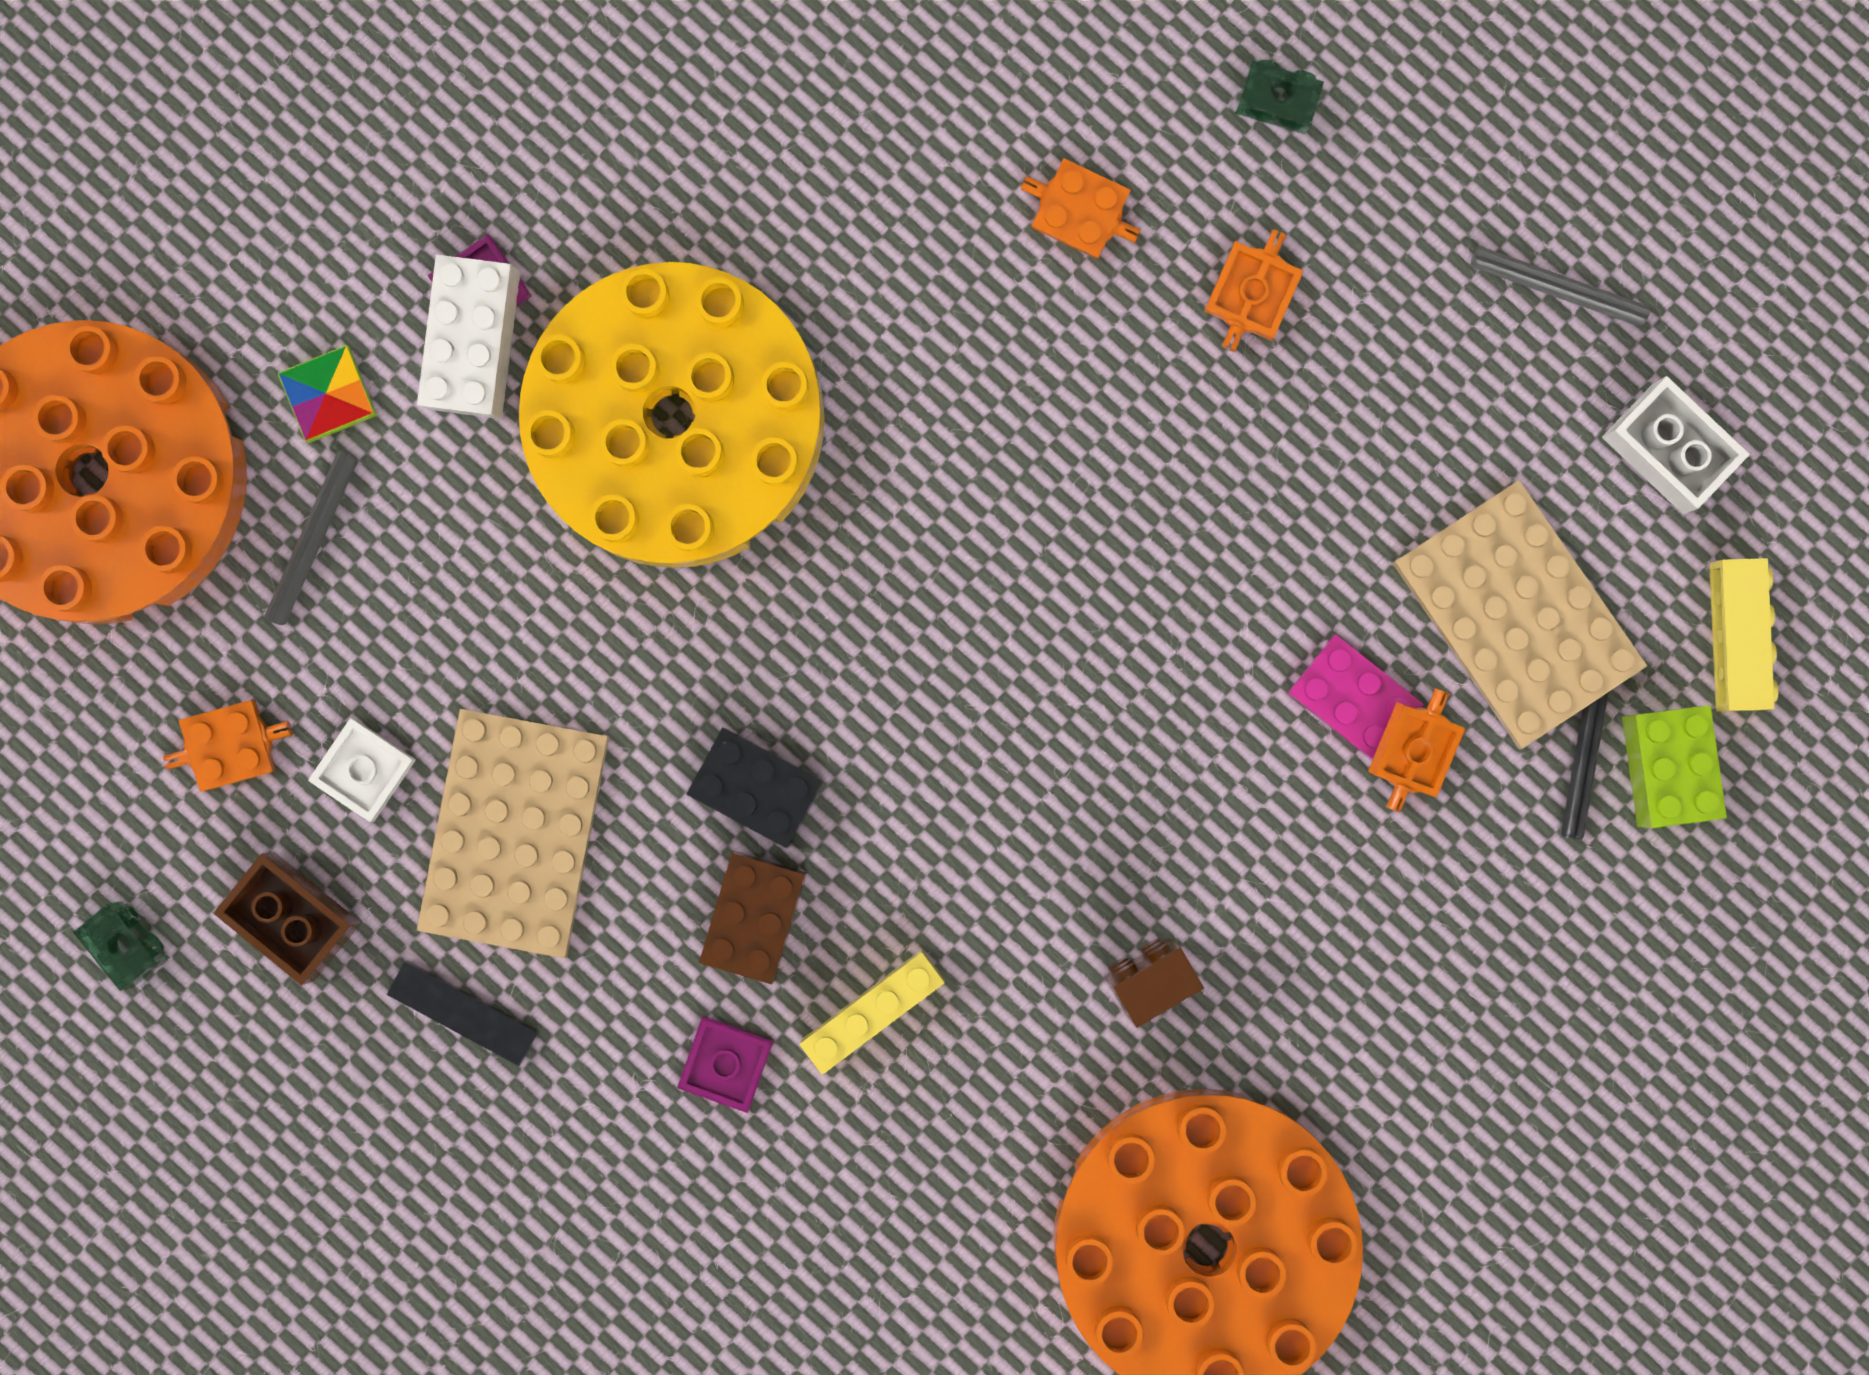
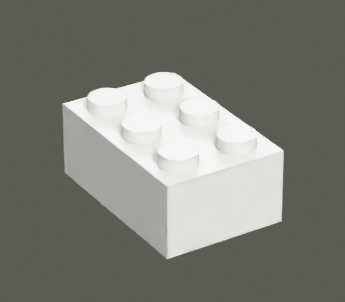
M1667 376L1653 383L1602 436L1615 451L1682 514L1699 509L1750 455Z

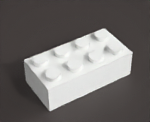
M436 255L417 400L418 406L428 410L502 419L516 312V299L521 273L513 265Z

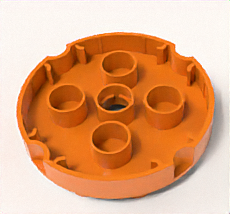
M92 320L48 324L24 332L0 345L1 600L26 612L55 620L92 625L114 624L131 621L135 612L155 603L170 606L199 585L214 569L226 552L241 519L246 496L247 460L244 442L231 435L225 412L230 406L211 378L192 360L178 350L144 332L124 325ZM97 451H101L102 457L108 463L107 480L99 491L91 494L84 493L82 497L73 483L75 465L84 455L96 454Z
M1215 1089L1181 1090L1145 1100L1111 1120L1093 1137L1075 1161L1076 1172L1067 1188L1064 1200H1059L1054 1225L1055 1263L1061 1290L1076 1327L1100 1359L1117 1374L1301 1375L1317 1362L1332 1345L1352 1310L1358 1292L1363 1260L1362 1229L1356 1203L1342 1171L1319 1141L1296 1120L1279 1109L1276 1111L1266 1105L1248 1100L1240 1093ZM1199 1224L1214 1225L1221 1229L1224 1234L1227 1232L1230 1234V1239L1227 1240L1226 1253L1215 1265H1201L1193 1261L1190 1256L1185 1258L1183 1256V1251L1187 1250V1238L1191 1231L1195 1229V1226Z

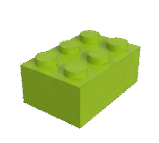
M1711 705L1622 716L1637 827L1657 828L1727 818Z

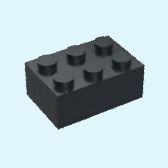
M722 727L686 795L775 843L789 848L825 781L731 730Z

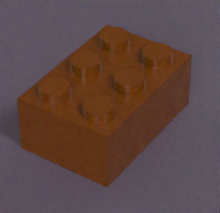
M733 852L699 963L772 985L777 976L807 872L740 852Z
M275 852L261 853L213 912L215 916L301 986L314 982L362 923Z
M1157 938L1141 948L1142 955L1132 961L1128 957L1118 960L1108 967L1111 973L1104 976L1126 1016L1136 1028L1204 989L1181 947L1169 939L1164 941L1161 938Z

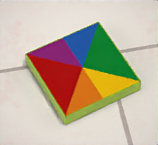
M347 345L278 373L304 441L308 444L377 416L351 348Z

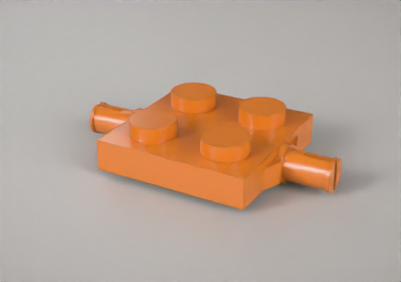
M1063 158L1055 177L1047 185L1028 175L1022 184L1021 190L1040 198L1039 211L1031 228L1097 260L1105 244L1114 234L1135 243L1141 231L1140 228L1138 229L1121 220L1122 209L1130 194V189Z
M1271 230L1264 249L1251 248L1237 241L1234 242L1204 312L1222 319L1230 326L1221 344L1223 348L1227 349L1234 336L1229 351L1236 352L1243 333H1254L1270 341L1274 339L1302 276L1303 270L1287 264L1278 256L1286 238V235L1281 232L1276 244L1273 245L1279 232L1278 230Z
M1434 688L1427 709L1412 708L1396 702L1368 770L1371 774L1386 779L1394 786L1385 807L1401 813L1408 792H1422L1437 798L1466 729L1449 722L1445 716L1441 715L1447 698L1450 695L1449 693Z
M252 699L178 720L184 738V750L163 755V761L179 759L178 761L164 764L167 770L189 764L194 771L199 791L203 792L276 771L271 754L272 741L292 736L293 731L289 729L277 732V730L291 727L288 720L267 727L260 717L256 700Z

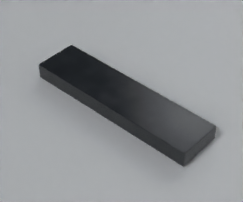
M408 960L404 961L386 994L518 1066L522 1064L539 1033L538 1030Z

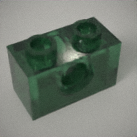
M1252 60L1246 74L1235 114L1305 135L1312 124L1324 81L1317 80L1314 74L1307 71L1297 70L1291 72L1281 69L1278 63L1271 60H1260L1259 62ZM1282 88L1288 93L1289 99L1285 101L1277 100L1272 95L1271 90Z
M122 901L108 903L73 931L74 935L119 991L134 988L168 960L167 956L163 953L164 945L160 939L151 932L147 933L139 923L141 917L130 904H124ZM121 934L126 935L130 941V947L126 953L121 951L118 946V939Z

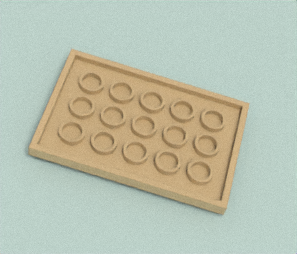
M1520 480L1392 563L1518 749L1525 748L1647 667L1640 654Z
M460 709L417 931L559 958L567 957L609 736Z

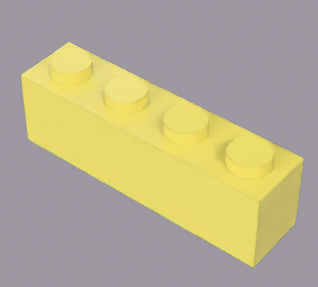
M1768 558L1727 559L1710 563L1716 712L1774 709V702L1778 699V685L1773 680V665L1776 662L1777 650L1775 644L1771 641V627H1773L1775 622V611L1773 606L1770 605L1769 590L1773 586V572L1768 567Z
M921 949L805 1036L799 1045L823 1075L942 986L945 980Z

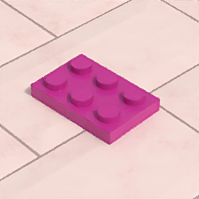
M1336 634L1330 638L1287 692V694L1371 761L1374 758L1396 702L1412 708H1422L1424 705Z

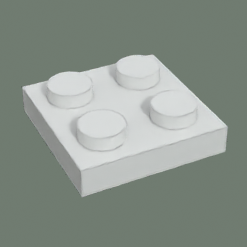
M350 718L308 781L367 821L374 822L416 759L355 718Z

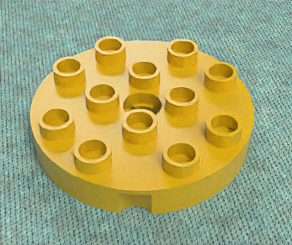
M662 262L631 267L611 274L580 292L560 310L539 338L530 356L520 392L519 427L523 452L530 473L550 507L575 532L598 547L618 557L655 567H695L732 557L750 548V539L761 533L773 521L782 523L805 493L820 457L824 435V401L820 380L814 362L801 336L788 317L773 301L746 281L727 272L692 263ZM672 394H679V397L685 399L690 404L695 418L685 432L673 436V438H666V435L656 429L651 413L659 401L672 396Z

